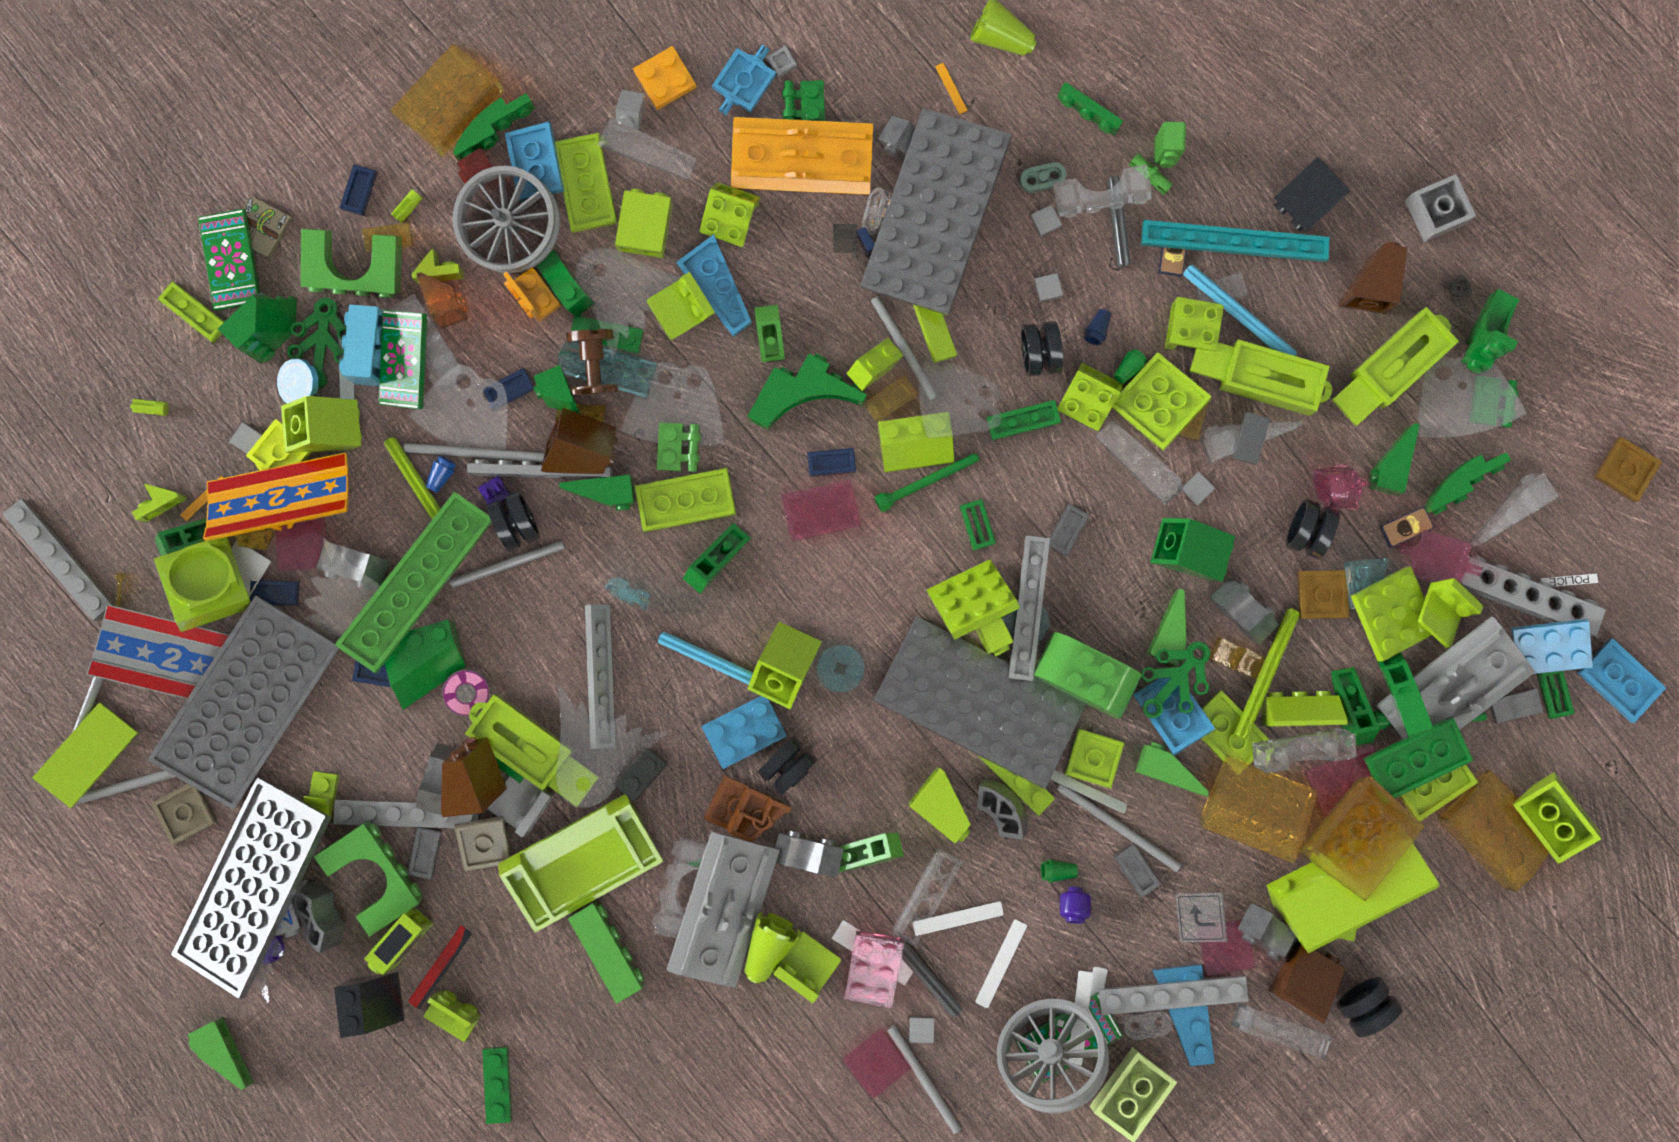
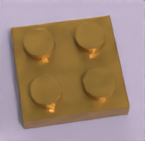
M1619 437L1594 478L1629 500L1638 502L1662 461L1625 438Z
M1347 570L1297 572L1299 619L1349 618Z

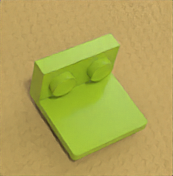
M717 182L710 188L699 230L700 233L708 236L714 234L717 239L742 247L746 240L753 211L759 206L761 197Z
M690 272L646 300L670 340L675 339L715 313Z
M1177 297L1171 306L1164 349L1174 350L1180 345L1216 351L1224 306Z
M1081 362L1057 409L1063 414L1098 431L1119 396L1123 384Z
M1455 578L1430 583L1418 622L1443 646L1449 648L1452 647L1461 617L1481 614L1483 605Z
M803 931L801 932L800 940L775 969L773 975L811 1003H814L819 996V991L841 962V958Z
M440 990L427 1001L431 1005L423 1017L465 1042L482 1015L477 1013L478 1009L469 1003L463 1004L456 1000L457 996L448 990Z

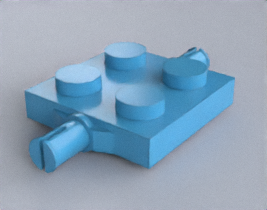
M761 45L755 56L746 54L737 48L713 83L712 89L723 95L726 99L719 108V111L724 115H727L733 104L752 113L776 77V72L767 67L763 62V59L770 51L764 45Z

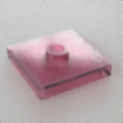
M1242 919L1222 922L1224 938L1222 937L1221 923H1215V926H1197L1199 939L1223 938L1222 940H1200L1205 974L1207 976L1255 968L1251 944L1241 938L1243 934L1238 930Z
M881 1028L842 1059L872 1099L911 1069Z

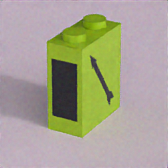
M417 908L403 913L364 958L368 962V967L376 974L381 973L382 975L393 970L434 923Z

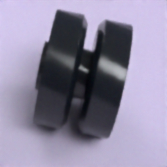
M1056 321L1043 322L1040 331L1034 323L1022 325L1021 351L1024 368L1028 377L1039 376L1043 371V365L1049 374L1062 372V341Z
M519 491L506 496L507 507L500 500L487 504V511L494 529L508 552L521 547L520 535L528 543L540 539L534 516Z
M1304 499L1290 524L1286 538V547L1298 552L1305 548L1308 556L1321 559L1335 536L1340 519L1339 510L1328 506L1320 510L1318 502Z
M795 735L757 771L765 781L770 780L777 772L781 775L772 785V788L779 796H782L791 786L794 787L809 773L807 770L818 761L810 751L805 752L798 760L794 757L803 747V743Z
M1373 977L1357 984L1341 996L1336 1004L1342 1016L1350 1019L1349 1026L1358 1037H1367L1383 1030L1393 1023L1402 1012V1006L1396 997L1388 995L1390 989L1381 977Z

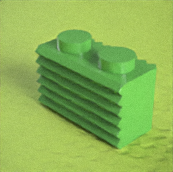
M1164 122L1154 139L1155 165H1160L1162 168H1171L1177 165L1185 151L1186 123Z

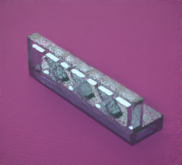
M566 340L558 354V365L561 366L565 375L587 381L585 361H580L579 352L569 351L570 347L579 350V343H567ZM603 348L604 359L599 360L602 385L618 384V390L647 398L650 392L651 379L657 369V363ZM620 361V362H624L625 364H624V365H618V364H615L614 362ZM638 368H645V369H648L649 371H648V373H646V372L639 371V370H637V369H638Z

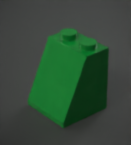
M1162 518L1150 563L1208 581L1223 582L1230 554L1233 551L1235 536L1193 519Z

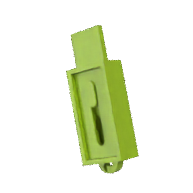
M1425 307L1350 374L1353 381L1336 395L1332 401L1355 426L1362 422L1378 406L1381 409L1387 407L1459 342L1450 332L1451 323L1443 315H1434Z
M1239 339L1232 346L1218 342L1217 350L1214 352L1196 348L1189 371L1221 381L1219 388L1221 391L1307 416L1317 412L1319 404L1326 402L1332 395V386L1326 381L1330 366Z
M494 694L488 703L479 702L471 708L469 717L473 723L465 735L469 738H488L495 757L542 791L548 790L550 787L578 807L598 780L599 776L572 757L576 750L502 696Z

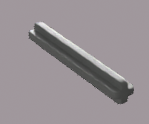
M1111 176L1107 179L1117 266L1125 268L1131 262L1121 182L1119 176Z
M897 938L892 943V948L952 1017L958 1016L963 1010L959 1003L902 938Z

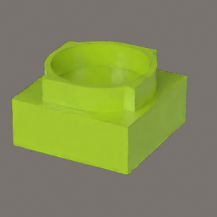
M227 537L200 542L182 550L154 558L171 611L180 632L246 611L251 603Z

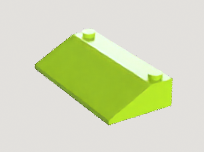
M624 794L498 863L501 880L536 933L664 861L632 801Z
M1395 820L1267 884L1272 904L1308 953L1440 887L1439 882L1409 836Z

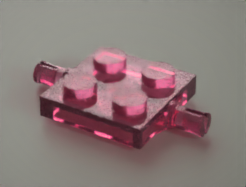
M1427 530L1423 531L1421 540L1416 547L1401 543L1400 547L1409 549V551L1401 548L1398 551L1399 553L1412 556V570L1415 577L1429 582L1455 578L1460 583L1465 573L1481 576V572L1472 569L1483 570V567L1469 563V554L1473 544Z

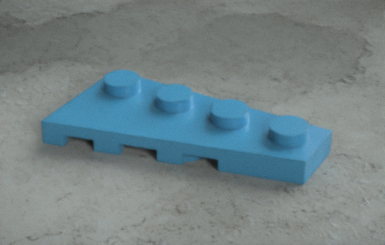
M713 234L676 263L684 274L691 273L716 316L729 333L735 337L751 325L752 321Z
M1201 964L1152 969L1158 983L1204 979ZM1207 1005L1168 1009L1188 1064L1190 1066L1214 1064Z

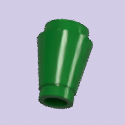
M1137 349L1128 351L1114 373V378L1119 383L1124 384L1143 369L1147 362L1145 355Z
M1048 859L1041 863V878L1043 881H1048V883L1077 878L1078 876L1076 863Z

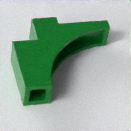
M1500 289L1489 295L1465 341L1469 347L1461 363L1467 365V369L1475 373H1483L1491 369L1496 359L1515 349L1518 341L1507 336L1519 299Z
M817 353L814 356L808 354L796 377H793L794 373L784 367H781V369L774 367L747 417L749 421L770 431L771 427L781 416L800 404L818 399H838L862 407L867 399V394L864 393L865 390L861 391L856 384L850 386L844 383V379L835 373L827 374L830 364L827 363L828 360Z

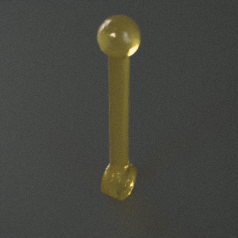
M118 572L115 575L117 580L115 606L117 607L121 605L122 581L125 579V574L122 572Z

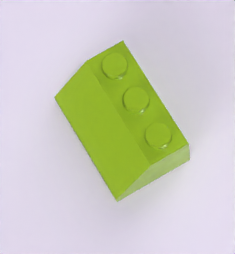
M949 412L878 422L884 473L954 463L953 436Z
M1307 691L1292 692V697H1283V692H1268V697L1264 698L1261 706L1262 726L1348 724L1339 695L1331 696V691H1316V696H1307Z
M1555 772L1533 784L1513 803V806L1558 864L1601 840L1598 827Z

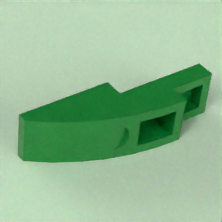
M527 93L507 105L501 97L480 112L464 130L453 150L457 160L460 163L468 162L474 159L476 154L482 150L493 148L496 142L500 140L496 134L497 131L505 130L515 120L529 116L535 108Z
M1508 453L1500 454L1486 462L1481 454L1461 464L1434 489L1424 506L1427 513L1439 514L1448 509L1446 504L1452 501L1458 504L1468 499L1467 494L1474 491L1472 485L1484 480V474L1491 472L1493 475L1505 469L1504 464L1511 461Z
M1401 652L1385 661H1377L1408 737L1411 738L1434 731L1414 677Z

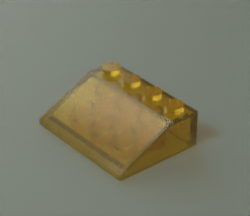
M452 44L394 105L390 112L442 157L461 137L464 130L475 117L492 104L504 89L500 81L484 66Z
M1226 755L1199 821L1204 829L1295 863L1305 839L1318 791Z
M1487 770L1477 780L1478 783L1469 788L1438 820L1505 890L1518 892L1534 876L1549 854V851L1513 806V803L1518 799L1490 770Z
M1363 777L1357 779L1301 847L1300 851L1318 868L1366 901L1425 826L1372 777Z

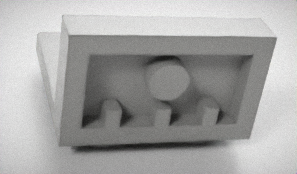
M509 776L505 782L507 789L488 807V810L498 817L503 816L504 821L516 828L515 833L525 837L529 835L555 795L548 790L542 791L526 778L519 784Z

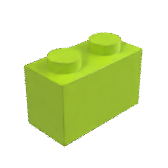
M887 338L857 359L847 372V375L863 391L891 371L903 357V354Z
M1002 618L975 630L988 654L993 652L994 656H997L1009 650L1008 644L1013 643Z

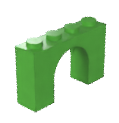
M301 229L302 287H309L310 292H323V288L332 289V293L347 294V290L355 291V295L370 296V292L379 293V297L393 298V294L401 293L402 236L372 235V260L370 268L363 277L354 280L343 276L334 266L332 260V230Z
M367 820L319 851L314 858L327 877L357 859L374 861L384 870L387 877L385 894L362 909L356 916L370 937L402 916L403 913L417 906L423 898L421 897L422 891L415 882L412 884L407 877L409 873L402 863H398L394 858L395 852L388 843L385 844L381 839V832L375 823L371 824Z

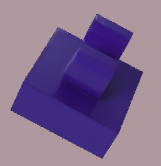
M499 476L478 487L487 504L495 500L504 502L506 501V496L510 494Z

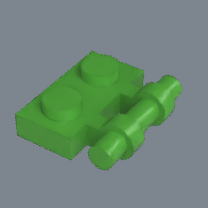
M659 423L657 470L681 472L682 462H688V471L697 472V463H700L698 442H701L699 424H690V433H683V424ZM683 441H689L688 454H682Z

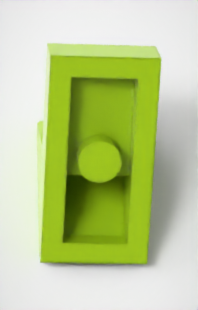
M431 249L412 273V279L417 284L464 279V272L461 266L455 262H443L442 266H439L438 254L434 249Z
M144 484L152 500L140 503L138 509L132 511V514L137 521L146 523L187 500L185 495Z
M313 771L309 795L303 797V801L331 817L329 822H331L339 774Z

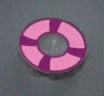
M470 669L459 670L450 675L444 682L442 689V698L447 709L461 717H469V712L476 703H488L491 696L487 679L478 671Z

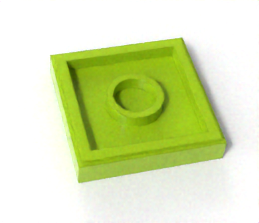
M1077 729L1064 774L1112 788L1124 742Z

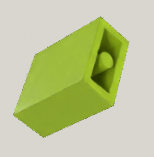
M639 189L624 190L615 246L619 252L664 258L673 206L671 197L660 192H655L654 195L645 194L644 191Z

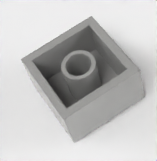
M1456 174L1413 192L1405 200V204L1424 242L1466 225L1476 217Z

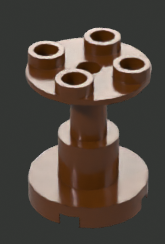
M613 329L567 332V343H579L580 361H585L587 386L572 387V395L619 392L618 384L602 385L599 360L604 359L603 341L614 339Z

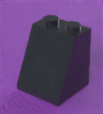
M1317 157L1274 197L1277 201L1274 205L1283 215L1286 212L1290 214L1293 218L1290 222L1299 232L1302 229L1307 232L1351 191Z
M399 971L384 975L353 978L334 988L340 1038L364 1035L405 1020Z

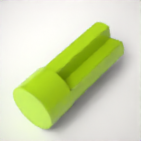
M411 189L391 215L400 223H403L423 198Z
M133 398L130 408L134 413L167 416L169 404L163 401Z

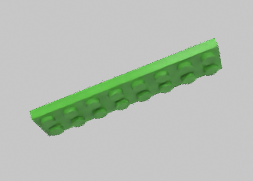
M454 492L339 638L335 646L376 674L490 527L492 522L489 515Z

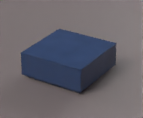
M863 227L857 230V239L865 254L869 257L875 244L867 229Z

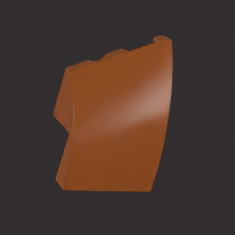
M724 774L703 818L727 829L731 835L753 842L764 830H768L773 826L774 822L782 815L789 813L791 807Z

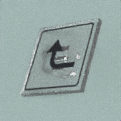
M1223 892L1175 894L1180 943L1228 942Z

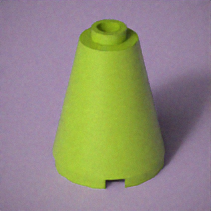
M989 0L982 11L983 14L973 28L970 40L1025 56L1026 53L1031 54L1037 43L1034 40L1035 34L998 0Z
M760 912L755 919L744 970L747 978L754 983L765 982L797 944L802 935L799 929L797 932L792 929V922L773 913L762 916L763 912Z

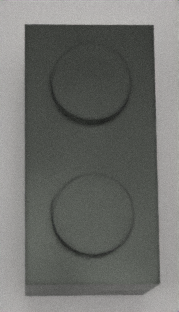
M649 748L615 786L634 802L645 792L668 763Z

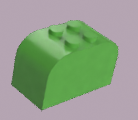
M1054 632L1050 634L1035 664L1033 676L1114 719H1121L1142 674L1069 636Z

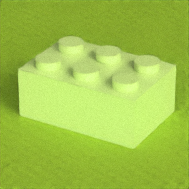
M1132 1047L1091 1103L1090 1108L1130 1141L1135 1142L1177 1082L1172 1076Z

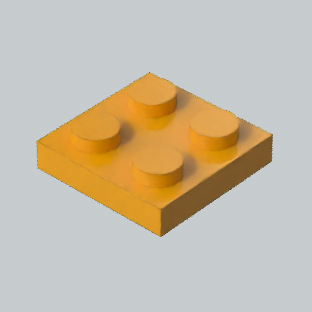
M673 46L633 68L635 75L656 110L697 88L696 83Z

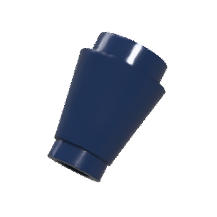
M1105 309L1098 310L1084 330L1085 341L1099 346L1106 340L1111 317L1109 311Z

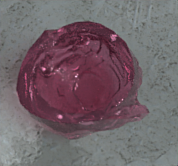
M1334 465L1313 471L1314 489L1318 500H1321L1325 507L1328 506L1334 509L1348 508L1358 511L1359 505L1357 504L1362 496L1363 487L1367 486V481L1362 480L1354 469L1349 466Z

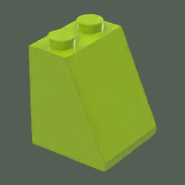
M304 396L281 406L285 453L349 451L361 446L362 434L360 432V411L357 400Z
M778 622L757 662L747 689L791 709L822 641Z
M937 767L909 801L908 805L955 844L958 840L963 842L970 833L968 828L971 824L945 772Z

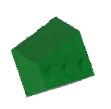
M252 295L217 329L238 350L262 364L272 359L275 351L293 335L290 327L296 322L297 299L294 296H289L287 299L283 296H277L275 299H272L269 295Z
M444 620L410 630L386 660L385 667L390 686L403 710L430 693L431 690L446 682L452 675L467 667L454 621Z

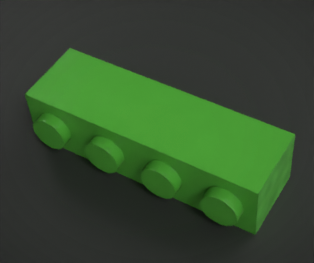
M597 901L570 916L568 920L617 1004L642 989L645 978L638 967L635 969L630 961L633 957L626 946L622 947L618 940L621 938L619 931L614 925L610 926L606 919L609 917L607 910L602 904L598 905Z

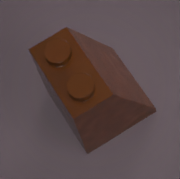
M1386 242L1371 254L1340 300L1339 307L1386 314L1398 305L1401 300L1408 247L1400 246L1397 242Z
M562 408L548 437L541 471L545 473L603 474L607 466L611 467L615 458V453L612 451H614L618 442V438L615 437L616 427Z
M470 737L462 742L463 745L452 751L450 756L442 763V817L483 813L507 789L488 738L477 739V737Z
M1298 941L1287 962L1283 963L1268 991L1324 1024L1345 968L1339 965L1341 960L1329 953L1324 956L1317 952L1318 949L1308 953L1300 941Z

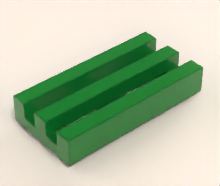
M980 499L960 505L959 508L972 550L976 551L996 545L983 500ZM977 505L979 506L989 538L987 542H985L974 507ZM967 508L970 509L980 544L976 543L966 511Z
M1564 671L1536 673L1548 719L1575 714ZM1553 674H1556V676H1557L1559 688H1560V691H1561V695H1562V699H1563V703H1564V707H1565V710H1566V711H1563V710H1562V706H1561V702H1560V695H1559L1558 689H1557V687H1556V683H1555Z

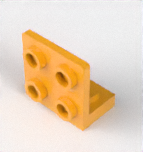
M533 267L515 280L511 278L507 271L503 274L507 279L504 282L505 286L516 300L521 298L518 303L530 319L535 317L540 322L561 307V304Z

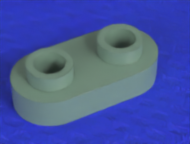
M1058 162L1027 168L1021 174L1020 186L1027 193L1059 187L1066 178V169ZM1054 173L1058 178L1051 179L1050 174ZM1033 179L1035 181V184L1030 185L1028 184L1027 180Z

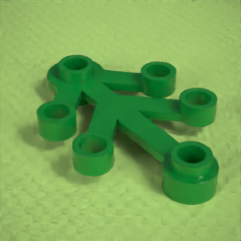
M330 298L319 299L314 305V313L302 322H294L290 327L292 334L296 337H303L306 335L307 329L319 322L316 332L299 345H291L287 350L290 358L301 359L305 352L316 345L313 367L319 375L318 389L324 388L328 383V376L323 372L326 345L334 354V359L337 363H340L339 356L344 354V350L328 332L329 322L337 330V336L340 340H342V333L347 330V327L337 317V304ZM327 305L329 309L323 313L322 307ZM298 326H302V331L300 333L295 332V329ZM295 349H299V354L297 356L292 355V352Z
M1197 641L1191 643L1186 650L1169 651L1161 649L1156 653V660L1161 664L1168 663L1170 660L1186 659L1180 667L1162 669L1146 667L1142 669L1141 679L1145 682L1160 678H1170L1154 699H1148L1143 703L1142 712L1146 717L1156 718L1160 716L1163 711L1162 704L1178 685L1180 692L1178 710L1184 714L1190 713L1193 710L1194 705L1190 699L1188 673L1193 667L1196 676L1193 691L1197 695H1204L1208 692L1209 685L1206 682L1204 664L1210 658V649L1205 643ZM1195 649L1201 651L1200 658L1194 656ZM1161 652L1167 654L1166 661L1160 659L1159 655ZM1146 670L1152 672L1151 679L1145 678L1144 672ZM1199 683H1202L1205 686L1204 692H1199L1197 690V685ZM1184 701L1190 705L1187 711L1182 709ZM1149 704L1155 706L1156 710L1154 713L1148 712L1147 707Z

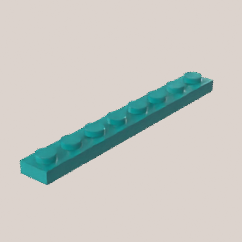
M1144 220L1142 223L1141 245L1326 262L1329 260L1330 237Z

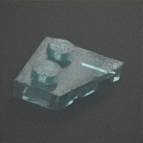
M1388 558L1344 562L1350 610L1356 609L1351 595L1384 578Z

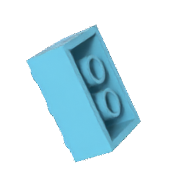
M349 305V311L345 313L344 318L347 330L346 335H343L342 338L344 357L341 358L339 363L340 372L343 377L355 385L379 386L382 310L374 306Z

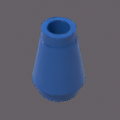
M438 456L437 460L433 461L426 487L432 491L439 492L455 472L456 464L443 456Z

